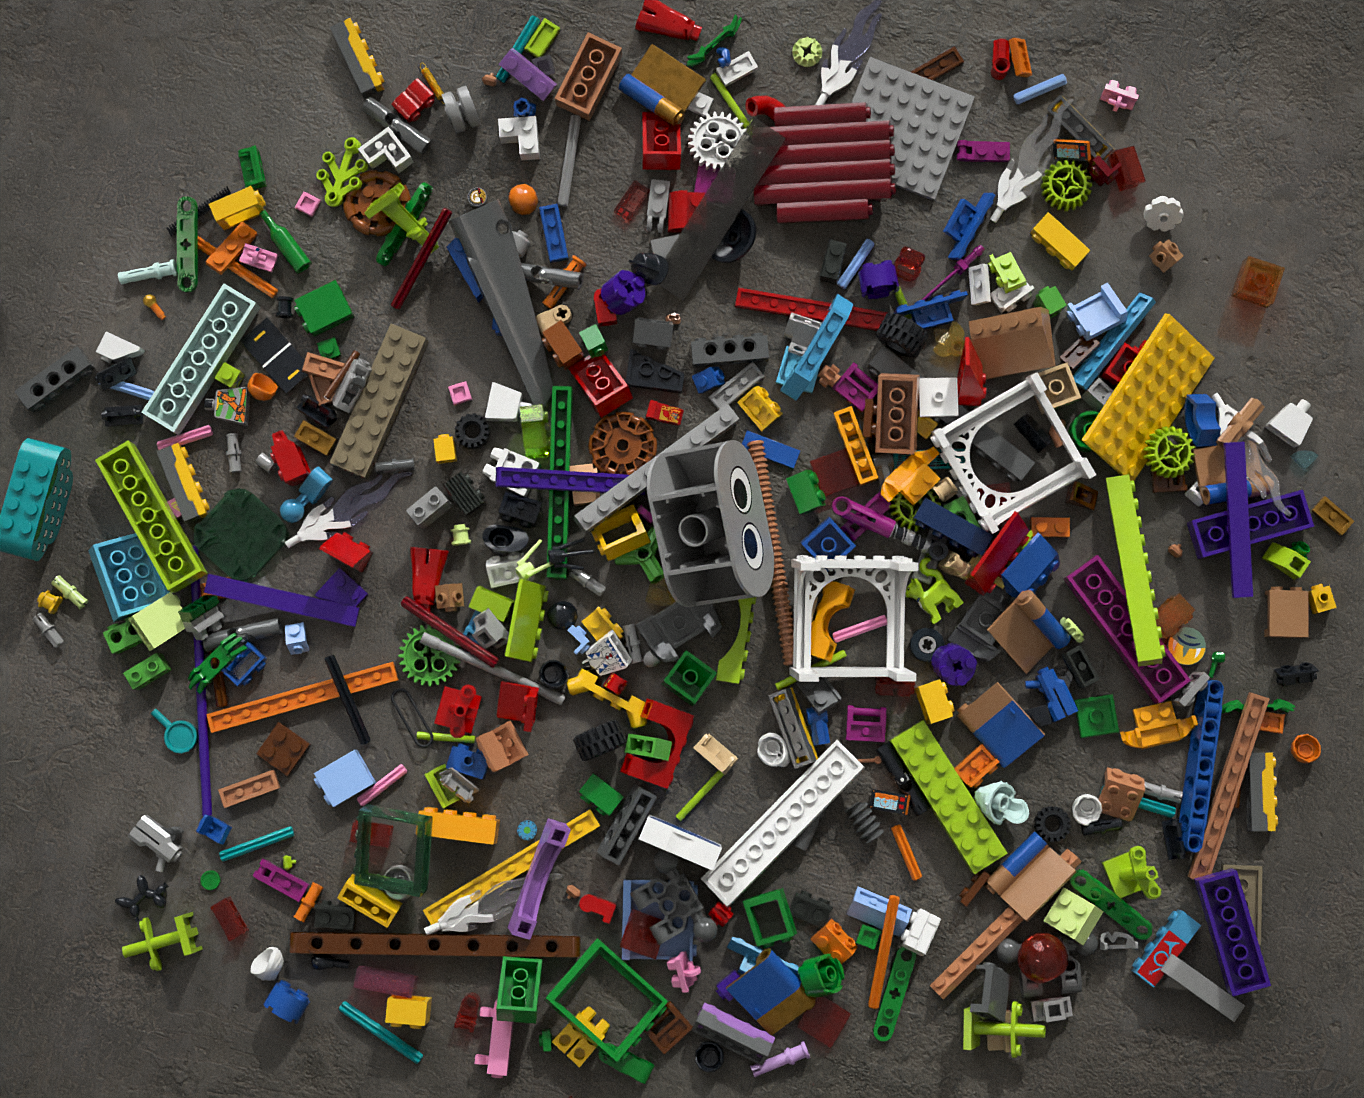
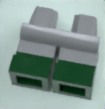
M203 595L192 602L193 604H189L178 611L186 632H192L196 640H204L208 637L207 627L212 632L222 628L220 619L224 615L218 610L217 604L220 602L216 595Z

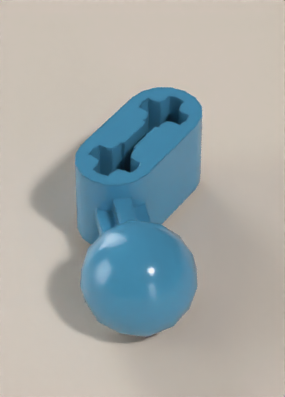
M319 466L316 467L299 488L301 494L296 499H288L283 502L280 507L281 517L291 523L299 521L304 515V506L309 502L315 504L324 495L333 479Z

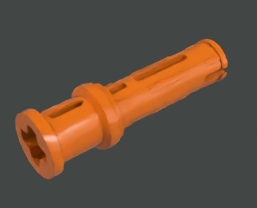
M573 255L571 257L572 261L563 270L572 271L575 265H577L574 271L580 272L587 265ZM554 286L542 303L549 309H553L567 289L566 287H562L553 298L560 286Z

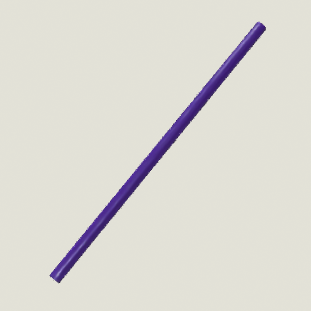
M193 546L199 557V546ZM200 579L191 583L192 602L201 597ZM193 635L195 668H197L204 661L203 641L196 640ZM200 682L196 684L202 816L212 815L206 687L199 694L197 689Z

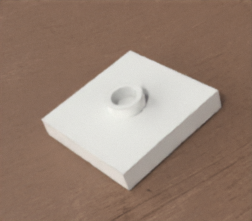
M920 378L919 417H958L957 378Z

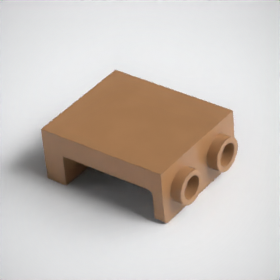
M1271 587V590L1265 591V595H1268V629L1264 630V637L1307 638L1308 591H1302V587H1290V590H1283V587Z

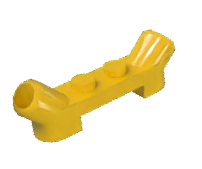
M582 668L577 677L567 680L566 683L570 695L574 696L592 691L594 692L593 697L601 701L604 698L611 701L610 706L620 711L621 708L626 709L630 726L633 729L647 724V719L640 717L645 704L644 701L633 695L629 702L596 685L599 677Z

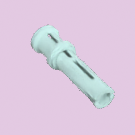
M174 259L161 264L156 262L150 267L119 272L118 279L122 285L149 278L162 279V277L169 275L178 276L177 264Z

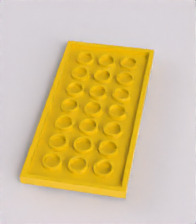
M1165 313L1082 438V441L1121 476L1129 474L1130 481L1135 480L1148 461V458H1144V455H1147V451L1143 449L1148 447L1145 441L1151 440L1149 435L1155 434L1156 429H1161L1165 426L1169 428L1184 406L1186 396L1192 394L1215 357L1174 317Z

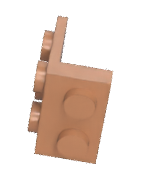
M511 721L476 737L477 746L482 751L488 767L493 772L503 769L529 755Z
M1107 767L1105 771V784L1098 798L1102 806L1101 813L1132 821L1145 792L1144 779L1135 774L1131 775L1119 769Z

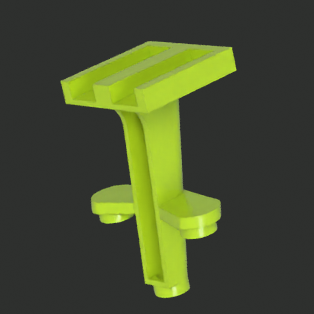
M400 182L372 202L365 211V215L370 219L379 211H382L407 232L406 236L408 238L416 240L423 246L429 235L424 229L428 224L426 222L427 219L422 217L417 221L401 205L399 197L405 188ZM437 243L435 244L432 252L439 248Z
M1134 846L1129 852L1101 862L1113 892L1120 898L1140 890L1143 891L1148 899H1157L1161 895V888L1154 881L1156 878H1159L1158 872L1154 866L1146 865V851L1143 847ZM1153 870L1155 875H1149V871Z
M193 912L174 917L178 931L153 937L150 919L148 917L143 918L139 925L141 931L145 933L146 940L123 946L122 952L124 957L128 958L149 951L151 969L160 971L162 970V963L157 952L159 948L181 942L184 956L203 950L202 946L196 947L193 936L199 934L197 927L191 928L188 917L194 916Z
M1017 1001L1012 1003L1011 1023L981 1021L980 1017L971 1013L970 1007L964 1009L963 1050H973L980 1046V1035L1011 1036L1012 1058H1017V1056L1022 1054V1045L1018 1044V1036L1045 1038L1046 1027L1038 1024L1018 1023V1016L1022 1015V1004H1019Z

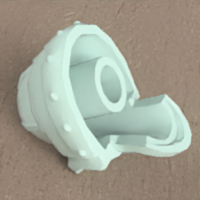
M1007 782L992 783L980 787L974 792L977 806L993 824L1001 825L1005 819L1019 824L1026 821L1029 816L1026 802L1022 799L1014 798L1016 791Z

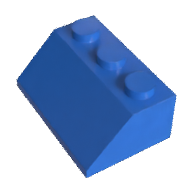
M1038 532L1001 574L1006 593L1015 599L1022 591L1031 590L1035 594L1038 587L1045 584L1050 573L1056 571L1060 565L1057 551Z

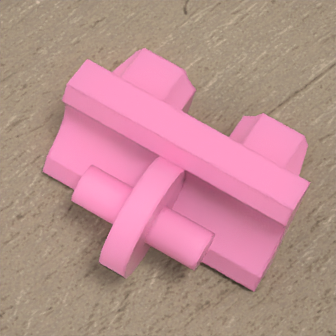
M1110 80L1109 84H1106L1100 100L1113 105L1112 111L1117 112L1118 108L1132 111L1139 96L1136 94V88L1128 86L1123 90L1119 88L1120 84L1117 81Z
M245 243L239 261L272 273L279 255Z
M681 951L678 956L671 957L667 961L668 970H677V974L673 975L671 981L673 987L681 988L682 993L688 992L689 987L694 984V981H697L696 975L701 973L700 966H694L693 961L688 960L686 951Z

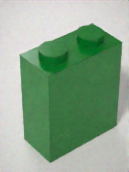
M336 280L295 299V311L299 317H303L305 322L302 325L307 334L311 333L313 337L355 317Z

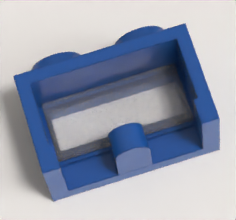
M250 642L245 644L247 646L245 651L237 655L227 668L224 667L221 670L233 683L240 687L249 684L253 679L251 675L255 671L260 672L266 666L265 661L267 658Z

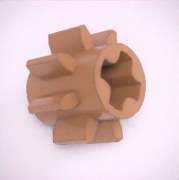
M834 364L831 367L825 365L817 375L821 378L819 383L825 388L828 385L833 387L841 378L838 374L840 369Z

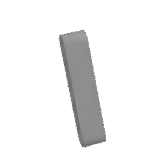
M1173 954L1170 955L1161 968L1162 972L1233 1022L1236 1021L1245 1007L1244 1004Z

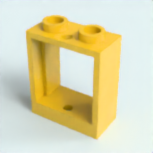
M249 186L214 201L209 206L216 222L225 231L239 225L241 222H246L259 216L260 212L265 210L264 206H266V203L259 191H255Z
M634 505L617 511L595 527L594 531H591L595 542H600L597 546L601 555H606L608 561L650 543V539ZM630 521L633 522L637 530L636 532L606 545L602 536L603 533Z

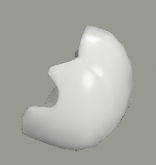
M1089 794L1077 797L1072 805L1073 817L1078 823L1085 826L1097 821L1102 812L1101 802L1097 797Z

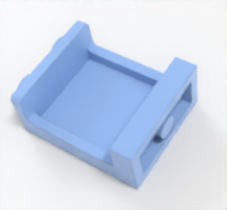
M1108 283L1101 286V292L1074 306L1072 303L1067 304V318L1070 322L1075 323L1078 334L1083 336L1086 341L1127 321V310Z
M358 750L351 751L314 773L316 785L319 789L322 788L324 790L325 801L333 807L376 784Z

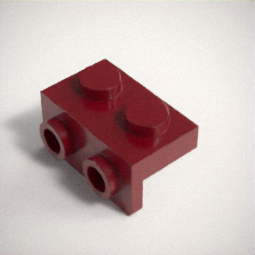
M1098 155L1087 167V176H1091L1090 180L1095 181L1100 187L1105 183L1109 185L1120 173L1118 170L1122 165L1118 163L1110 169Z

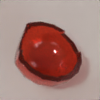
M1036 933L1029 936L1022 943L1018 952V964L1021 972L1027 979L1036 983H1046L1057 978L1066 970L1068 954L1064 944L1058 937L1049 933Z

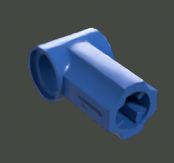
M520 98L514 102L515 117L535 116L536 104L530 103L525 98Z
M806 708L813 745L830 743L827 711L818 716L813 708Z

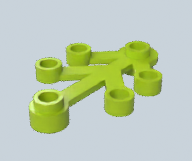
M354 137L348 138L345 141L344 147L346 151L340 169L335 162V156L331 152H325L322 156L323 161L329 165L336 180L334 186H332L329 180V173L326 170L320 169L316 174V177L323 183L327 191L325 202L331 207L340 206L343 203V196L361 188L362 181L358 177L353 176L368 169L367 162L359 159L356 161L355 166L348 170L353 154H357L359 152L358 148L361 147V143ZM349 180V184L342 188L343 183Z

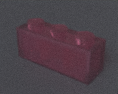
M361 965L357 967L353 987L412 998L415 994L418 976Z

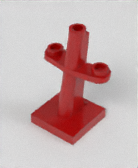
M464 685L461 690L444 686L434 723L449 727L450 734L454 738L463 737L465 732L472 734L482 696L476 695V689L472 685Z

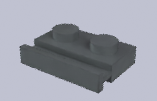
M819 677V682L796 683V687L818 716L832 708L834 704L842 701L841 696L826 677Z

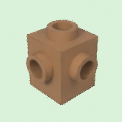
M1169 239L1164 243L1158 242L1152 248L1154 252L1149 255L1152 263L1159 267L1163 273L1183 257L1178 246Z
M462 583L435 586L437 609L445 608V612L457 611L456 607L464 606Z

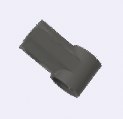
M891 453L871 455L878 475L880 489H882L884 480L894 471Z

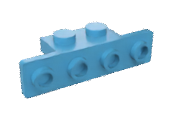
M735 937L731 938L727 946L728 949L744 956L738 973L742 975L756 965V959L763 951L762 948L752 946L743 939ZM782 960L786 964V966L798 978H800V976L798 975L799 967L794 963H788Z

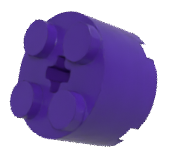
M885 260L881 264L875 265L873 263H866L862 265V270L858 272L861 293L864 298L865 295H868V299L884 298L889 296V292L894 290V293H896L900 289L896 268L891 260Z
M621 270L602 286L603 302L606 301L609 305L607 308L618 315L626 314L644 301L645 281L641 276H636L633 272Z
M948 643L937 648L931 660L935 675L946 683L955 686L965 685L974 675L977 665L973 654L956 643Z

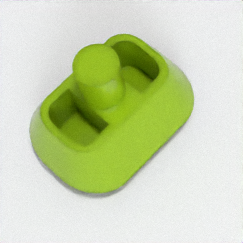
M285 855L283 857V868L287 871L292 868V864H296V860H291V856Z

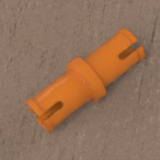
M312 882L306 896L302 897V903L293 917L305 922L324 887Z

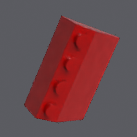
M1014 511L965 581V584L983 596L986 592L989 594L997 585L994 583L997 577L1002 578L1001 574L1006 570L1005 565L1007 562H1013L1018 555L1016 550L1019 545L1023 547L1029 539L1027 534L1030 530L1018 512Z

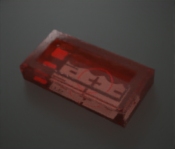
M634 180L614 209V213L630 222L650 193V189Z

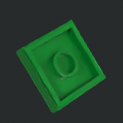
M1113 694L1074 700L1078 709L1076 717L1080 738L1119 733Z

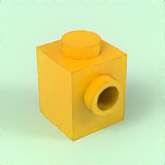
M1322 584L1311 587L1312 591H1308V602L1312 614L1337 608L1330 585L1323 587Z

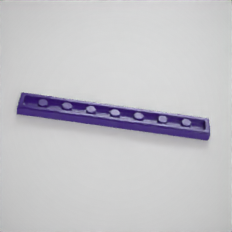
M1245 442L1224 443L1232 598L1253 597Z
M496 467L495 487L606 493L629 475Z
M208 574L204 593L354 627H356L360 611L358 607Z

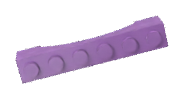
M547 819L508 925L512 935L531 939L537 923L538 909L545 885L560 851L565 847L571 831L565 823Z

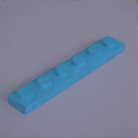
M1139 292L1126 309L1127 321L1110 329L1100 341L1101 346L1083 362L1073 375L1078 387L1087 390L1156 303L1154 298Z

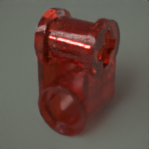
M470 992L465 995L461 1002L454 1028L460 1027L474 1033L481 1003L478 994ZM466 999H474L476 1002V1006L469 1007L466 1003Z

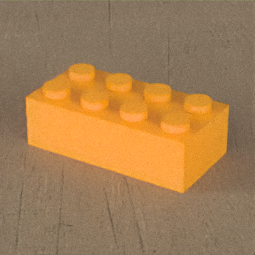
M424 807V810H420L418 813L416 835L494 845L498 839L500 820L496 819L495 815L484 814L482 817H476L477 813L463 812V815L457 814V810L446 809L444 812H438V808Z

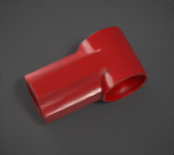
M1006 39L993 41L991 76L996 80L1004 79L1010 68V44ZM1001 66L1004 68V71H999L996 67Z

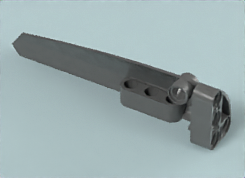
M499 199L448 222L456 239L459 238L470 270L487 307L490 308L532 403L545 407L552 394L553 383L512 233V225L508 221ZM499 224L506 225L507 232L505 234H501L498 231Z

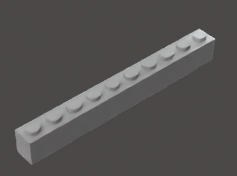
M727 404L660 454L709 445L735 426L739 421V417ZM653 459L574 515L573 520L585 535L647 490V474Z

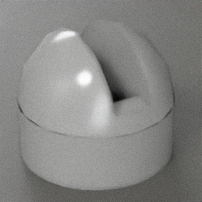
M651 650L643 658L644 664L648 667L656 666L660 662Z

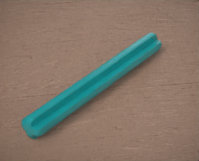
M344 1001L339 1007L340 1012L414 1063L418 1064L422 1059V1053L348 1002Z

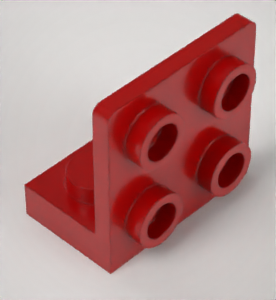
M502 681L499 691L497 717L521 721L524 724L523 731L531 732L535 723L539 688Z

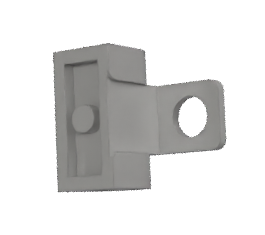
M791 313L783 337L792 340L788 352L803 356L822 323Z

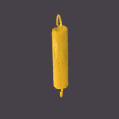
M426 67L421 69V73L437 99H443L441 94L444 93L430 70Z

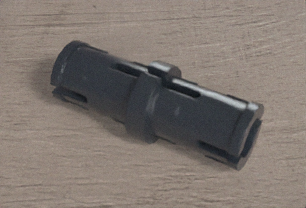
M1120 818L1104 821L1103 819H1098V822H1092L1088 826L1081 824L1083 836L1098 833L1104 835L1106 832L1122 830V821Z

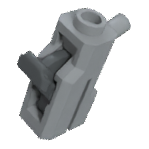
M361 358L353 359L341 385L337 388L332 398L335 407L351 413L372 371L369 362Z
M144 815L136 824L137 827H134L128 835V838L137 845L147 846L156 853L159 859L155 871L163 872L166 861L168 863L176 862L183 854L181 852L183 848L175 842L177 834L184 833V830L180 826L163 827L149 815Z

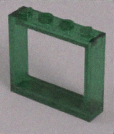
M366 804L359 810V816L356 817L358 829L355 834L357 847L354 852V858H356V865L353 873H355L354 884L421 897L428 890L433 817ZM372 817L418 825L414 882L368 873Z

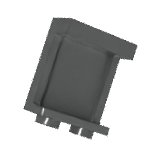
M984 962L983 965H976V969L985 974L982 1004H971L970 1012L985 1021L1005 1022L1010 975L1005 973L1004 969L997 968L994 963Z

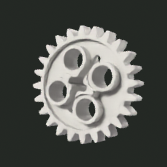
M714 112L713 117H710L707 113L705 120L700 117V124L694 122V128H690L692 135H688V140L691 141L688 143V148H692L690 155H694V161L700 160L699 166L706 164V170L711 166L713 167V172L716 171L717 167L723 172L724 167L731 170V164L737 167V160L743 161L742 155H747L746 149L749 147V143H747L749 136L746 135L747 129H742L743 123L737 124V117L731 120V114L724 117V112H721L720 116H717V113ZM716 128L718 131L713 133L709 129ZM733 135L735 138L730 140L726 136ZM708 144L710 148L704 149L702 145ZM725 151L728 155L721 156L719 152Z

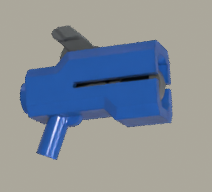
M1048 667L1037 671L1039 674L1035 676L1037 681H1025V689L1038 688L1040 692H1043L1052 722H1056L1066 717V715L1069 716L1078 711L1069 692V686L1073 679L1070 671H1066L1065 676L1057 677L1054 669L1049 670Z

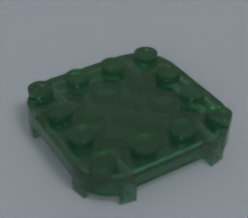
M237 488L224 493L225 496L200 523L196 524L194 527V544L198 550L202 551L227 576L245 582L255 577L284 546L289 531L283 520L253 493L246 489Z

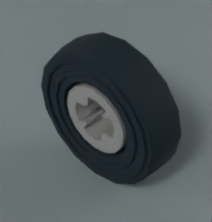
M933 628L919 629L910 639L911 653L922 662H931L936 649L944 646L943 637ZM924 640L932 642L930 650H927V648L923 649Z

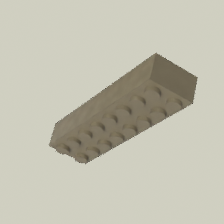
M392 323L390 324L371 367L372 371L352 410L330 460V464L369 480L375 462H377L429 343L425 337Z

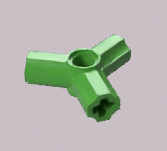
M651 527L647 533L650 543L615 558V564H640L651 584L664 578V572L654 556L659 548L655 529ZM642 553H649L646 558H640Z

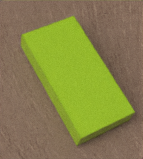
M544 18L524 50L536 58L542 57L560 32V27Z

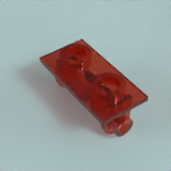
M875 677V693H879V695H893V689H896V695L910 696V694H914L915 681H895L890 677Z

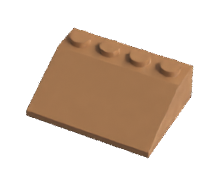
M1036 307L969 321L971 342L983 365V373H986V380L1056 366L1048 309Z

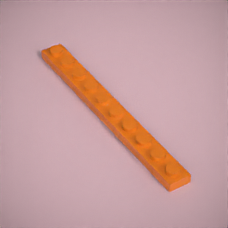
M394 662L343 675L351 694L399 681ZM329 679L206 715L210 731L215 733L340 697L333 679Z

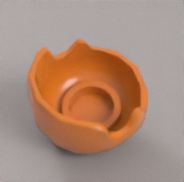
M527 184L516 185L509 192V203L515 213L527 215L536 209L538 198L531 186Z
M254 373L247 384L249 393L255 399L262 401L272 399L278 389L277 384L271 378L260 373Z
M1309 734L1298 735L1291 744V753L1298 762L1311 763L1320 756L1321 745L1315 737Z

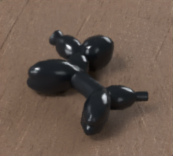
M139 875L137 887L140 893L133 900L127 897L115 899L117 905L129 908L130 914L135 918V922H139L140 910L138 905L145 897L153 899L154 904L158 908L166 907V899L162 895L165 894L166 888H169V885L164 882L156 890L148 889L146 878L143 875Z

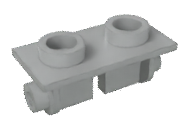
M452 767L439 773L441 784L451 792L457 789L455 795L463 800V802L470 803L473 800L472 794L480 790Z

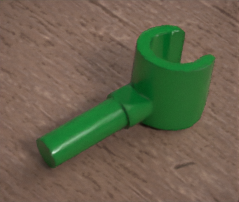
M1214 652L1212 654V666L1208 674L1209 677L1213 678L1218 663H1224L1225 653Z

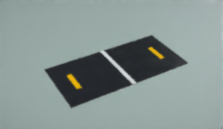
M268 318L264 319L240 340L285 393L290 391L308 375V373L302 372L304 358Z

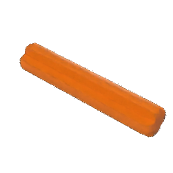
M900 824L895 825L891 830L912 880H918L922 877L921 871Z

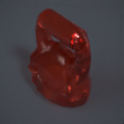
M904 246L893 264L895 265L897 276L909 282L914 281L920 275L925 255ZM901 264L911 268V270H915V274L912 275L897 267Z

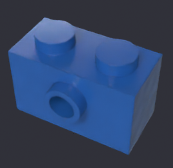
M458 743V746H452L446 768L452 767L460 773L485 779L488 765L482 751L479 749L476 752L470 751V746Z

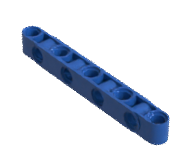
M1208 680L1206 688L1201 692H1197L1194 715L1198 725L1191 731L1179 823L1181 822L1182 824L1180 825L1182 837H1179V841L1184 842L1185 851L1193 853L1200 851L1203 846L1224 692L1223 684L1217 680Z

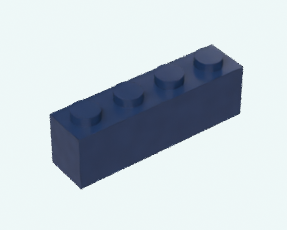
M927 498L922 501L912 519L917 527L923 530L928 528L933 531L932 535L939 539L944 537L949 540L951 546L967 550L965 553L973 558H980L984 554L993 537L988 532Z

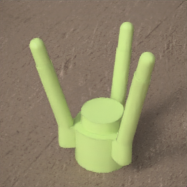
M541 539L517 562L519 567L515 571L520 579L527 580L534 574L552 566L548 562L535 569L530 562L525 563L542 543Z

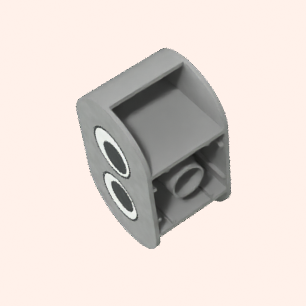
M731 440L657 455L651 462L648 470L647 494L665 581L675 601L684 607H694L765 595L773 579L774 552L757 469L748 450L740 442Z

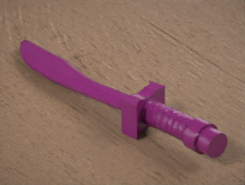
M979 245L964 260L960 259L953 267L955 270L922 300L926 301L957 272L959 275H962L969 267L968 265L982 255L985 251L984 247Z

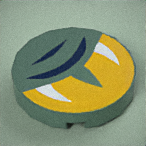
M1183 627L1170 634L1166 647L1179 665L1188 666L1196 664L1202 659L1205 654L1206 643L1199 631L1194 628Z

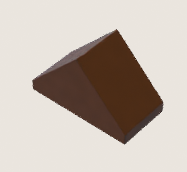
M1074 481L1069 484L1065 503L1094 510L1098 491L1078 481Z

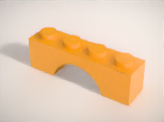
M831 581L824 586L822 600L817 605L816 618L811 623L812 657L831 662L837 644L829 635V622L837 611L850 607L855 589L835 581Z

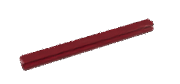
M447 208L442 209L391 303L393 308L399 310L449 221L452 215L451 210Z
M406 596L402 600L401 606L490 667L494 668L497 665L499 659L409 597Z

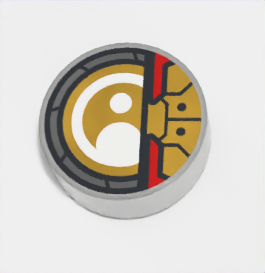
M473 188L468 193V201L473 207L479 208L486 204L487 195L483 189Z

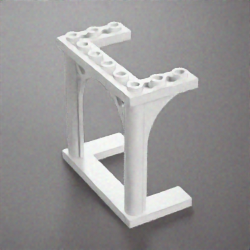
M1038 372L1025 378V381L947 426L937 428L931 432L933 436L930 439L935 447H940L942 450L940 456L945 464H950L952 469L949 472L953 479H958L962 485L959 487L964 497H969L971 501L969 506L974 514L978 513L981 519L978 520L980 526L984 531L992 534L999 531L997 526L1009 519L1014 511L1019 513L1081 477L1090 479L1096 475L1088 459L1081 457L1044 393L1047 388ZM1035 395L1073 462L1022 491L1014 493L994 491L981 483L972 470L970 463L972 440L984 424ZM967 432L969 433V439L967 440L959 437L961 434L964 436ZM960 441L965 444L966 449L963 452H957L953 450L952 444ZM954 455L964 456L965 462L960 463L961 459L956 458ZM971 473L973 475V478L969 479L967 477L968 474ZM978 488H982L984 491L981 501L979 499L980 492L977 493ZM989 494L995 496V504L991 508L985 506V499ZM1000 497H1005L1007 501L1002 502L1003 505L999 506Z
M797 555V559H791V567L794 568L793 667L789 668V675L799 682H819V677H890L895 681H916V673L904 667L906 586L911 572L918 571V563L912 562V558L904 556H892V559H885V556H873V559H866V556H854V559H847V556L838 555L835 556V559H827L825 555H816L815 559L807 555ZM825 568H827L829 571H833L834 569L835 574L829 576ZM848 569H852L853 572L848 574ZM874 569L871 576L865 574L866 570L869 572ZM881 570H885L887 572L885 580L876 582V574ZM814 571H822L825 576L823 582H817L814 579ZM841 577H859L872 583L882 594L887 608L886 667H811L812 607L818 593L831 581ZM810 582L816 585V589L814 591H811L812 585H810ZM890 582V586H887L889 591H885L883 586Z

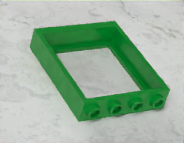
M598 938L544 999L547 1004L614 1064L618 1060L622 1062L628 1056V1048L631 1045L635 1047L642 1039L639 1035L644 1030L647 1032L653 1026L654 1022L652 1020L656 1015L660 1017L667 1009L665 1004L668 1002ZM598 955L654 1004L615 1051H612L558 1002Z

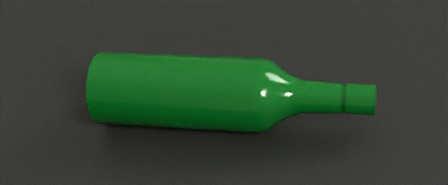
M266 210L260 212L259 215L270 229L271 240L295 272L299 274L308 269L312 262L288 230L277 225Z

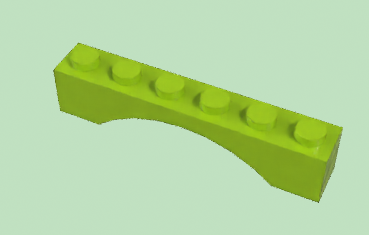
M757 597L738 599L741 614L738 636L728 653L719 660L716 681L739 684V681L744 679L745 669L741 668L742 662H746L748 650L744 649L745 643L750 642L751 631L747 630L748 624L753 623L754 612L750 611L751 605L756 604Z

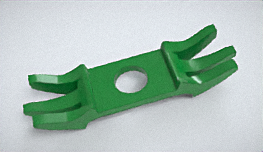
M735 14L732 23L724 26L722 33L706 47L701 46L697 54L687 57L689 60L687 61V67L705 62V56L726 37H733L736 34L742 18L740 17L738 20Z
M234 633L221 641L218 648L197 668L191 671L188 680L191 681L188 687L190 690L200 682L197 692L201 694L204 688L213 681L212 679L229 662L233 661L237 655L247 649L246 646H242L232 651L243 640L241 636L236 638L237 635ZM213 658H218L220 662L216 669L211 667V660Z
M1276 699L1272 704H1268L1267 708L1269 712L1272 710L1276 711L1277 709L1289 712L1294 711L1293 708L1295 706L1290 702ZM1239 700L1227 702L1222 705V713L1232 710L1241 712L1244 705Z

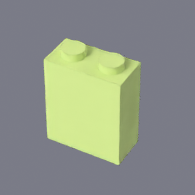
M169 592L128 619L149 651L185 629L178 613L182 609L180 606L181 601L172 592Z

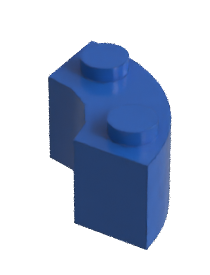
M1189 394L1186 396L1185 401L1186 428L1192 442L1197 447L1216 446V441L1221 431L1215 415L1216 402L1207 394Z

